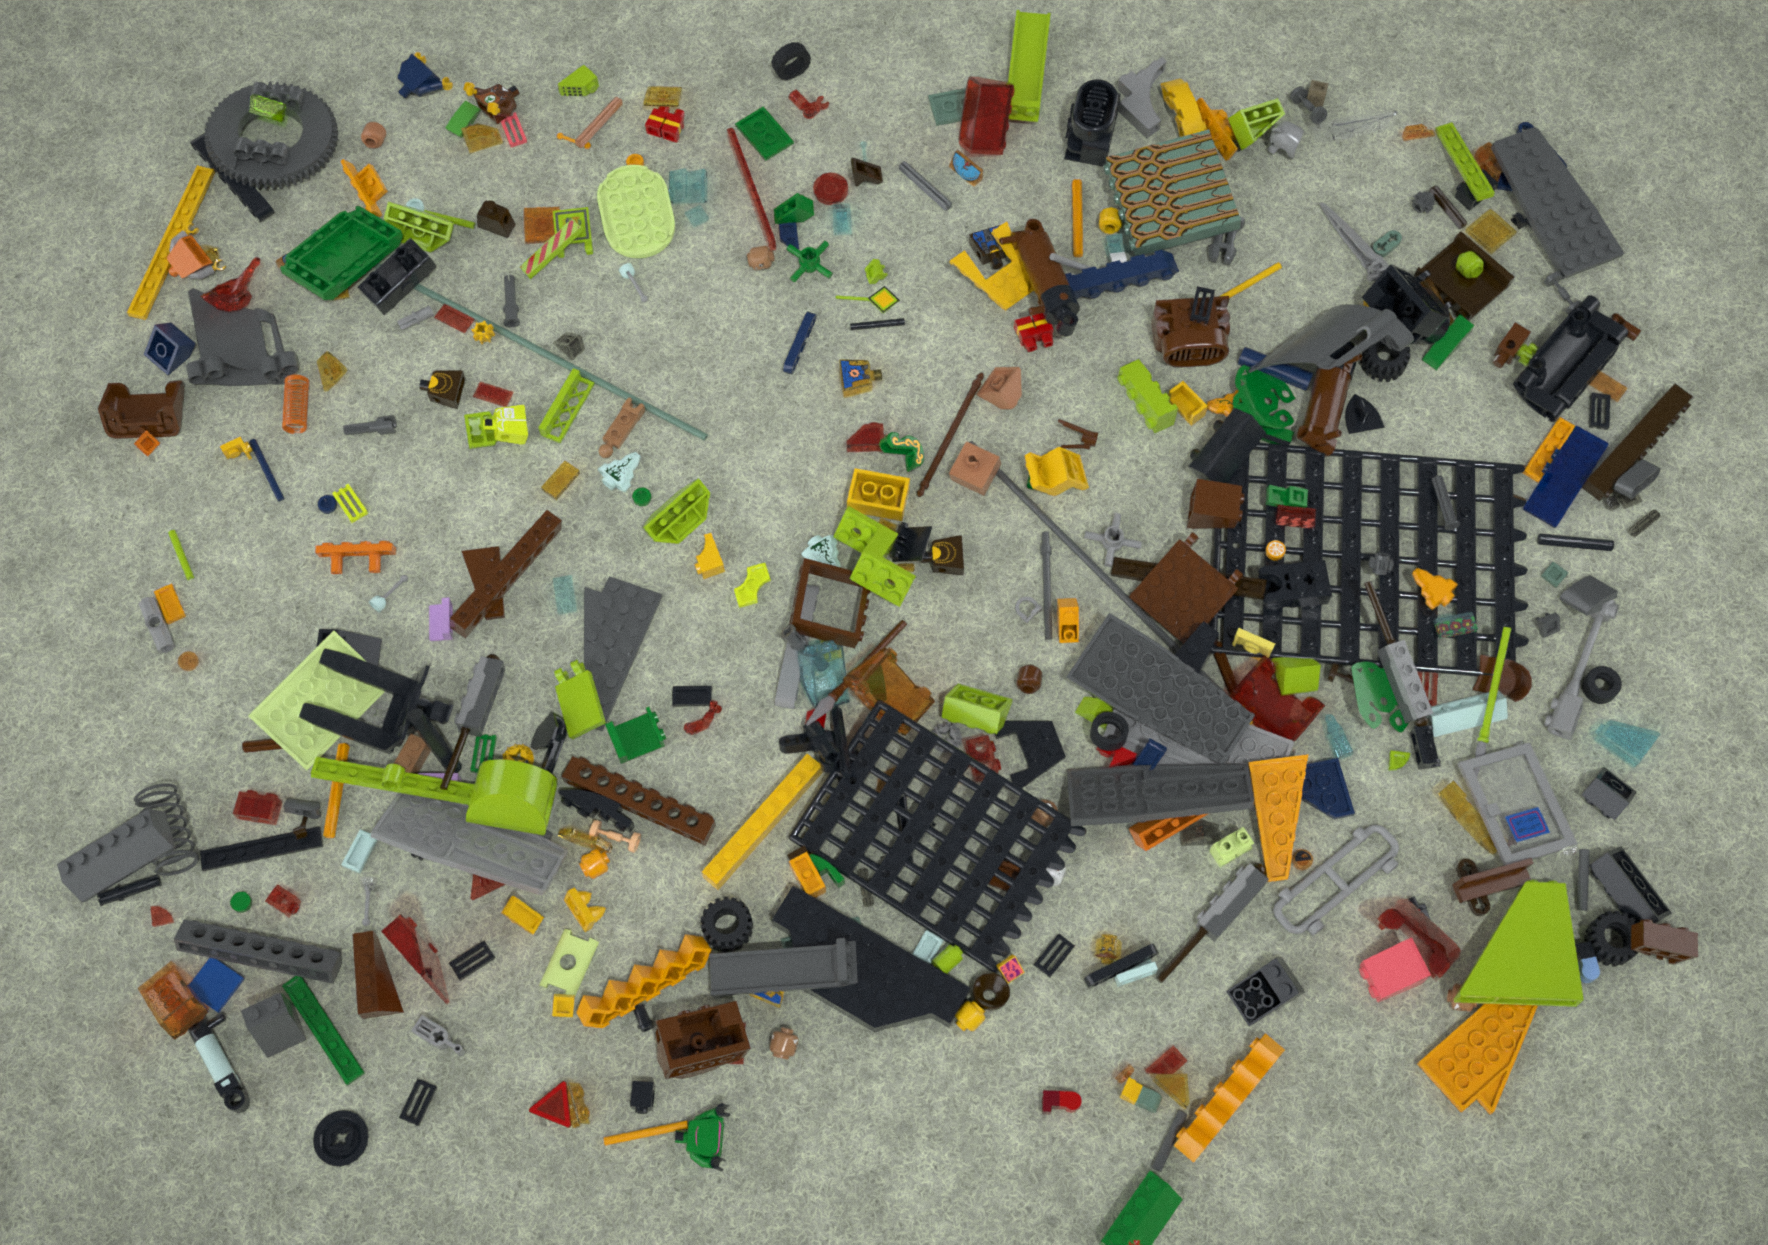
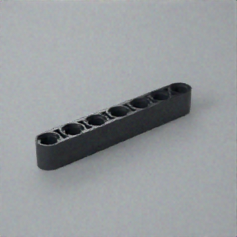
M205 132L190 142L193 149L198 151L199 156L205 162H208V166L215 173L217 172L218 177L224 184L227 183L232 193L239 197L240 202L245 207H248L249 212L255 218H258L259 223L275 213L271 205L254 186L250 187L249 182L246 185H243L242 180L237 183L236 178L231 180L229 175L225 176L224 171L220 172L219 167H215V163H212L204 141Z

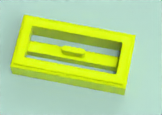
M346 484L345 488L342 489L341 487L337 493L333 492L332 494L351 523H354L367 515L368 512L350 485ZM349 491L362 510V513L358 512L345 492ZM340 495H342L344 499L347 501V503L355 513V517H352L346 506L343 504V502L339 498Z

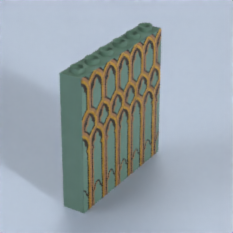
M1209 130L1106 157V164L1103 165L1105 175H1109L1110 190H1114L1115 205H1119L1120 210H1118L1120 220H1124V232L1126 236L1129 235V247L1131 251L1134 250L1135 256L1240 229L1241 218Z

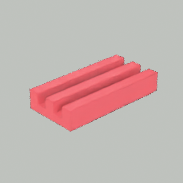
M516 112L501 121L511 148L527 143ZM513 119H515L522 140H519L518 135L512 123ZM507 121L516 140L514 143L505 124Z

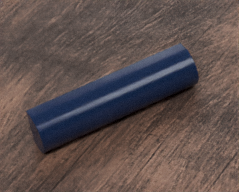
M1244 347L1238 365L1253 367L1268 355ZM1289 363L1258 369V371L1305 391L1314 374Z

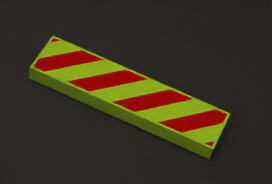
M571 219L520 266L521 270L532 279L583 232V229Z

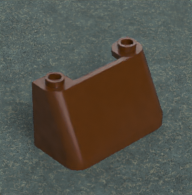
M182 380L169 381L165 386L166 393L130 394L126 385L122 383H108L98 406V412L105 433L115 439L139 438L146 430L153 437H173L178 435L181 428L184 400Z

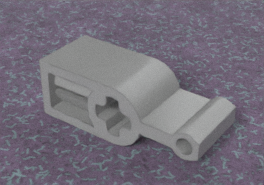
M421 1015L411 1030L416 1036L437 1049L444 1050L450 1047L459 1056H464L466 1053L461 1045H455L451 1042V1036L444 1028ZM438 1036H440V1037L443 1036V1037H444V1040H443V1041H441V1040L438 1041V1040H437V1037H438Z

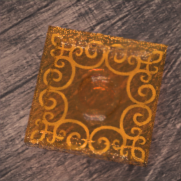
M560 207L524 208L525 244L546 243L555 235L553 211L560 210Z

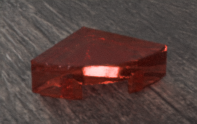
M159 906L150 907L153 927L174 923L172 915L166 909Z

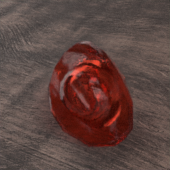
M255 257L238 278L218 284L216 287L204 292L200 297L218 310L225 312L241 310L250 303L252 298L250 291L246 289L256 267L260 265L261 259Z

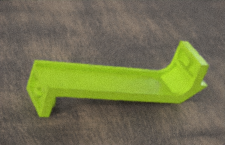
M1016 10L1003 119L1038 122L1051 13L1040 14Z

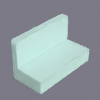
M1151 959L1123 973L1117 974L1114 979L1117 987L1156 974L1158 968L1156 963L1151 962Z

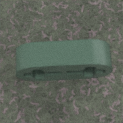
M1395 230L1387 232L1374 243L1372 250L1382 257L1387 256L1400 245L1402 240L1400 232ZM1390 237H1391V238H1394V237L1396 238V241H1395V240H1392V241L1389 243ZM1385 246V247H1384V250H1380V251L1377 250V248H1381V247Z

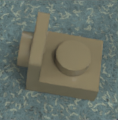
M1311 81L1307 99L1315 107H1323L1329 83Z

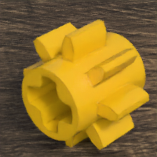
M485 320L480 323L476 322L475 328L471 329L474 334V340H479L481 345L484 342H491L492 336H495L494 331H492L494 327L492 324L487 326Z

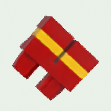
M661 104L658 109L654 108L647 119L645 123L647 134L659 138L663 137V139L678 143L680 132L684 129L685 113L681 109H676L674 114L669 113L670 108L665 104Z
M1043 313L1032 315V319L1030 316L1014 321V330L1020 339V344L1026 348L1028 353L1037 350L1036 342L1042 341L1045 348L1053 346L1054 329L1052 324L1047 323Z

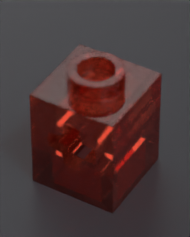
M278 884L265 900L269 906L288 918L298 912L301 903L295 895Z

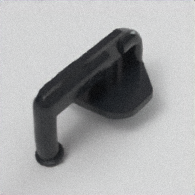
M551 712L538 726L531 741V748L534 750L548 748L541 768L551 774L554 771L567 736L564 719L554 712Z

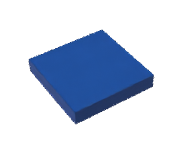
M209 958L185 990L219 1013L244 981V978L217 959Z

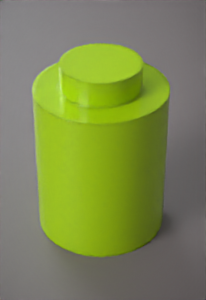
M949 944L931 960V963L935 968L948 974L963 960L961 956L963 952L958 946Z

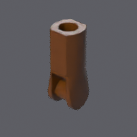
M1617 313L1611 316L1612 320L1623 325L1628 330L1627 337L1635 341L1641 330L1627 322Z

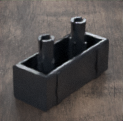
M409 238L384 263L371 272L357 288L385 315L425 277L427 278L430 275L429 273L437 266L430 256Z
M1234 408L1224 421L1216 420L1214 422L1213 429L1216 432L1201 451L1199 449L1192 450L1190 458L1193 461L1188 467L1199 479L1228 483L1232 475L1266 434V431L1252 415L1237 408Z

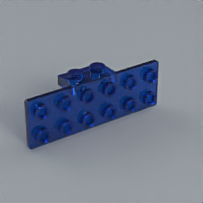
M1575 426L1561 449H1555L1551 456V459H1553L1552 463L1547 462L1542 472L1545 474L1526 502L1523 510L1556 528L1609 443L1583 428Z

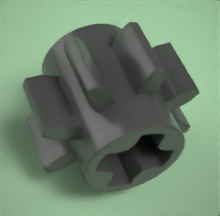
M1419 191L1414 195L1415 199L1412 200V206L1418 213H1423L1424 211L1429 213L1433 209L1435 199L1430 192L1424 191L1422 193Z
M1377 552L1375 557H1370L1369 566L1373 568V573L1386 575L1387 570L1392 571L1394 562L1390 559L1389 554Z

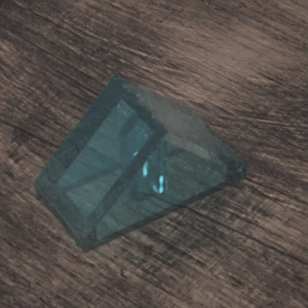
M850 203L832 204L834 235L852 234Z

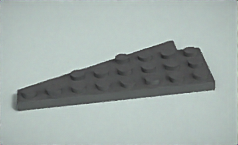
M610 576L602 592L587 587L584 588L585 671L588 670L592 673L606 723L663 597L660 593ZM605 724L595 729L603 732Z

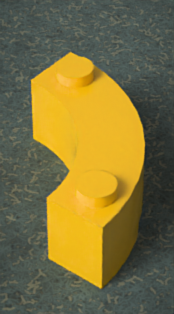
M1180 78L1160 83L1163 100L1177 114L1175 121L1179 137L1207 130L1188 83Z

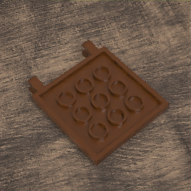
M1194 532L1188 536L1185 542L1179 539L1129 596L1130 599L1183 644L1203 621L1209 624L1239 590L1235 584L1243 577V574L1236 569L1229 579L1225 578L1193 551L1191 547L1199 539Z

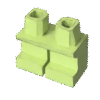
M1242 827L1214 843L1209 852L1221 868L1236 859V857L1238 858L1252 850L1253 847L1251 845L1254 842L1245 828Z

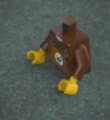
M465 82L463 88L468 96L474 95L481 111L497 124L507 116H511L517 107L514 98L520 94L514 85L509 89H505L500 84H496L488 89H481L475 87L473 83Z

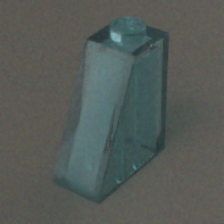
M1609 720L1605 725L1601 723L1594 733L1597 736L1594 741L1634 769L1661 734L1657 731Z

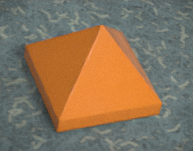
M147 430L134 443L147 457L160 444Z

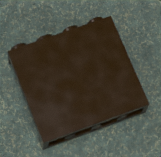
M1462 231L1455 236L1454 241L1423 268L1418 267L1414 274L1416 278L1429 270L1431 275L1426 281L1430 287L1433 286L1441 302L1446 304L1450 301L1453 305L1450 309L1455 313L1456 317L1461 315L1468 321L1472 320L1509 288L1515 278ZM1472 251L1483 260V271L1478 277L1466 278L1456 269L1457 258L1460 254Z

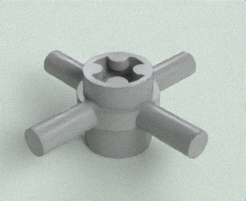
M1114 513L1112 526L1108 527L1103 534L1085 532V539L1101 541L1103 547L1107 550L1104 564L1106 567H1112L1115 551L1120 550L1123 546L1141 549V541L1124 538V533L1119 527L1122 516L1120 513Z

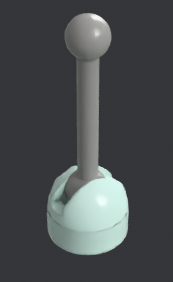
M631 263L624 264L619 269L620 274L623 278L632 281L641 296V301L647 302L648 297L642 293L633 278L635 274L634 267Z
M402 575L400 580L384 596L373 597L369 604L380 613L386 606L385 599L403 582H406L408 576Z

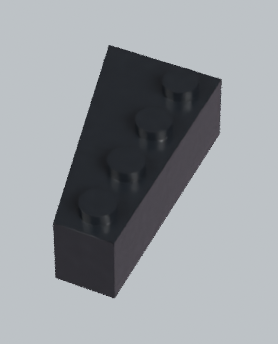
M1203 621L1177 651L1175 656L1201 675L1219 640V632Z

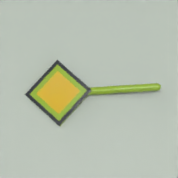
M885 286L870 297L835 296L836 299L870 301L883 314L900 301Z

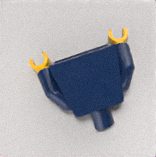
M416 52L415 55L411 54L407 60L401 63L397 77L404 84L398 93L405 99L411 92L421 97L441 89L451 90L453 83L450 82L448 77H444L441 82L440 78L425 65L426 57L424 55L421 57L420 52Z

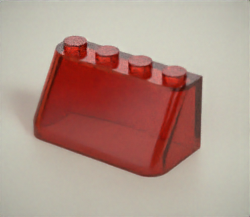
M976 76L968 78L959 130V145L969 153L1003 155L1006 147V132L1009 129V115L1012 111L1011 101L1015 93L1012 83Z

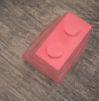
M1412 937L1363 960L1360 964L1361 968H1359L1361 977L1364 980L1366 979L1370 986L1368 990L1373 999L1376 998L1377 1002L1417 987L1431 976Z

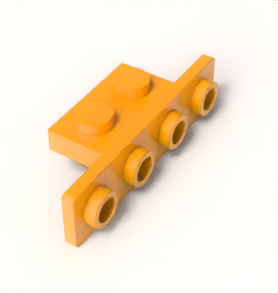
M1199 98L1196 103L1202 121L1205 122L1207 130L1210 131L1214 145L1225 161H1227L1237 151V147L1232 141L1236 140V137L1228 121V115L1223 109L1211 110L1204 99Z
M342 159L340 162L343 165V171L350 177L351 185L358 191V197L366 205L365 209L381 217L382 213L376 202L388 190L374 166L368 164L358 173L352 163Z

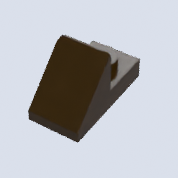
M854 157L851 158L852 174L856 187L863 181L877 185L883 182L881 166Z

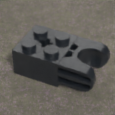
M1325 560L1263 566L1258 570L1259 579L1273 582L1279 588L1277 592L1269 593L1264 598L1263 604L1266 608L1326 605L1332 597Z

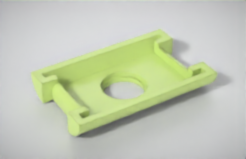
M564 929L539 986L548 988L550 984L565 990L566 995L576 996L599 942L592 938H589V941L572 936L571 930ZM567 954L573 955L576 958V964L570 970H565L560 966L561 958Z

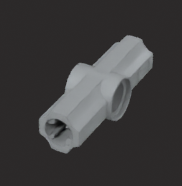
M155 597L141 599L138 604L144 616L145 625L152 635L158 652L168 653L172 651L176 646Z

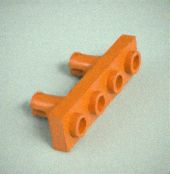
M362 541L360 544L342 542L341 545L322 543V545L316 546L315 553L319 557H331V574H342V564L345 556H369V572L380 573L381 556L396 555V547L390 541H379L378 544H371L368 541Z

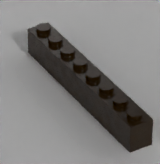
M1674 383L1586 480L1582 489L1599 502L1604 497L1608 498L1614 492L1613 486L1617 480L1636 465L1634 463L1637 460L1641 461L1648 454L1646 450L1648 448L1652 450L1658 443L1657 438L1659 436L1663 437L1669 431V424L1674 425L1679 420L1680 416L1678 414L1680 412L1685 413L1691 406L1689 402L1693 396Z

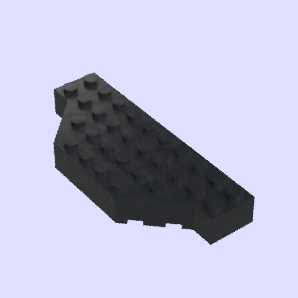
M792 886L772 919L774 927L790 935L793 948L837 944L836 939L845 938L847 942L856 941L858 983L839 988L804 991L873 1032L929 1018L950 1028L959 1008L970 993V987L795 886Z

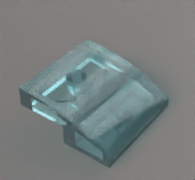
M686 168L669 171L670 202L673 204L706 203L707 171L700 169L688 172Z

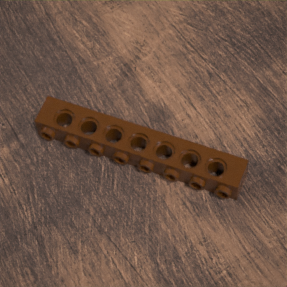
M546 510L449 618L450 628L466 639L561 531L562 520Z
M572 756L561 776L564 783L583 791L593 792L610 798L621 804L624 810L706 846L716 826L713 816L705 812L703 814L698 813L690 805L685 804L683 806L678 804L676 799L670 796L665 798L652 788L647 790L637 781L632 780V782H629L619 773H609L601 765L594 766L589 764L590 762L583 757L578 759ZM585 773H592L589 778H582ZM602 781H609V784L607 786H600V783ZM622 788L627 789L625 794H617L618 790ZM637 797H645V799L642 802H635V799ZM656 804H661L662 808L660 810H653ZM674 812L680 813V816L676 819L670 817ZM692 820L698 821V824L694 827L688 826V823Z

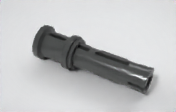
M508 275L504 276L505 305L503 312L505 313V319L503 323L508 328L520 325V320L518 319L519 307L516 304L515 277L513 275H509L510 281L508 280Z
M790 624L782 630L780 637L783 640H787L793 650H798L819 672L824 671L828 667V662L807 643L806 637L800 635L794 625Z

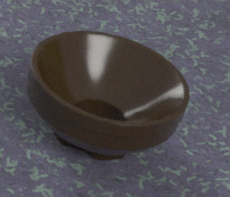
M986 973L975 981L972 992L973 998L985 1010H998L1008 1002L1010 987L1007 981L1000 975ZM992 991L995 999L988 1001L984 998L983 993Z

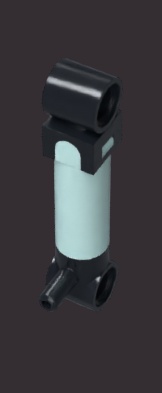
M188 1011L183 1016L182 1024L189 1032L208 1068L220 1097L224 1098L225 1106L235 1113L245 1112L250 1105V1098L241 1091L244 1087L239 1077L234 1073L212 1031L214 1027L226 1021V1017L224 1014H220L208 1021L206 1016L199 1011ZM199 1018V1023L192 1027V1022ZM237 1097H241L240 1104L234 1106V1100Z

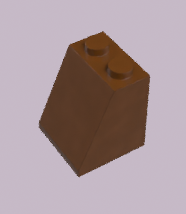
M1197 479L1190 496L1187 528H1235L1237 522H1241L1243 511L1240 510V504L1243 505L1244 501L1242 486Z

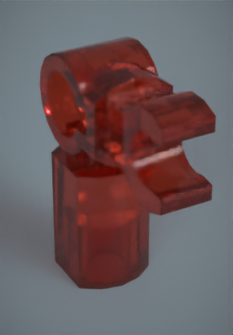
M797 89L789 94V99L799 110L803 111V116L806 119L814 118L820 110H825L829 107V102L821 103L824 98L823 96H819L816 102L809 103Z

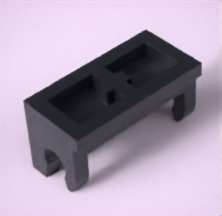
M1431 725L1414 726L1410 732L1418 769L1441 766Z

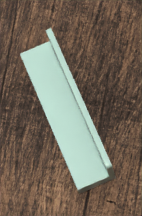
M1499 690L1491 723L1508 718L1507 698ZM1489 692L1432 706L1433 714L1426 717L1432 722L1433 736L1437 737L1481 726Z

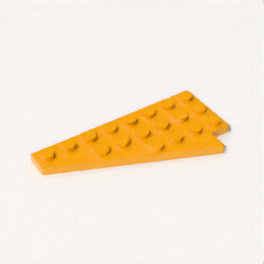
M1484 1004L1420 1060L1417 1065L1461 1113L1477 1100L1491 1115L1496 1109L1538 1005Z

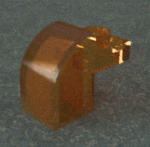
M1488 142L1476 151L1474 159L1481 170L1484 169L1498 181L1501 172L1494 165L1497 163V159L1491 149L1492 144Z

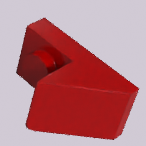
M1098 747L1096 749L1100 755L1106 758L1113 757L1109 768L1132 764L1137 756V753L1124 747L1115 751H1105Z

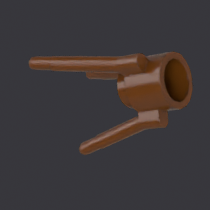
M1058 419V422L1063 426L1082 433L1081 442H1084V444L1061 445V448H1083L1089 450L1090 446L1095 447L1098 432L1086 430Z

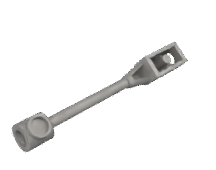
M1614 600L1603 603L1601 611L1590 615L1594 618V622L1573 679L1559 696V699H1553L1551 709L1554 710L1552 716L1547 715L1545 720L1548 732L1553 735L1572 740L1583 710V698L1578 697L1580 681L1601 623L1609 621L1610 618H1616L1619 605L1615 604Z

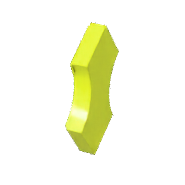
M765 562L747 567L746 580L741 586L734 589L739 608L758 603L757 594L759 589L765 583L771 581Z

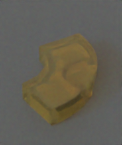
M573 828L560 829L558 833L559 837L592 850L598 849L600 852L611 853L613 848L611 844L603 839L583 834Z

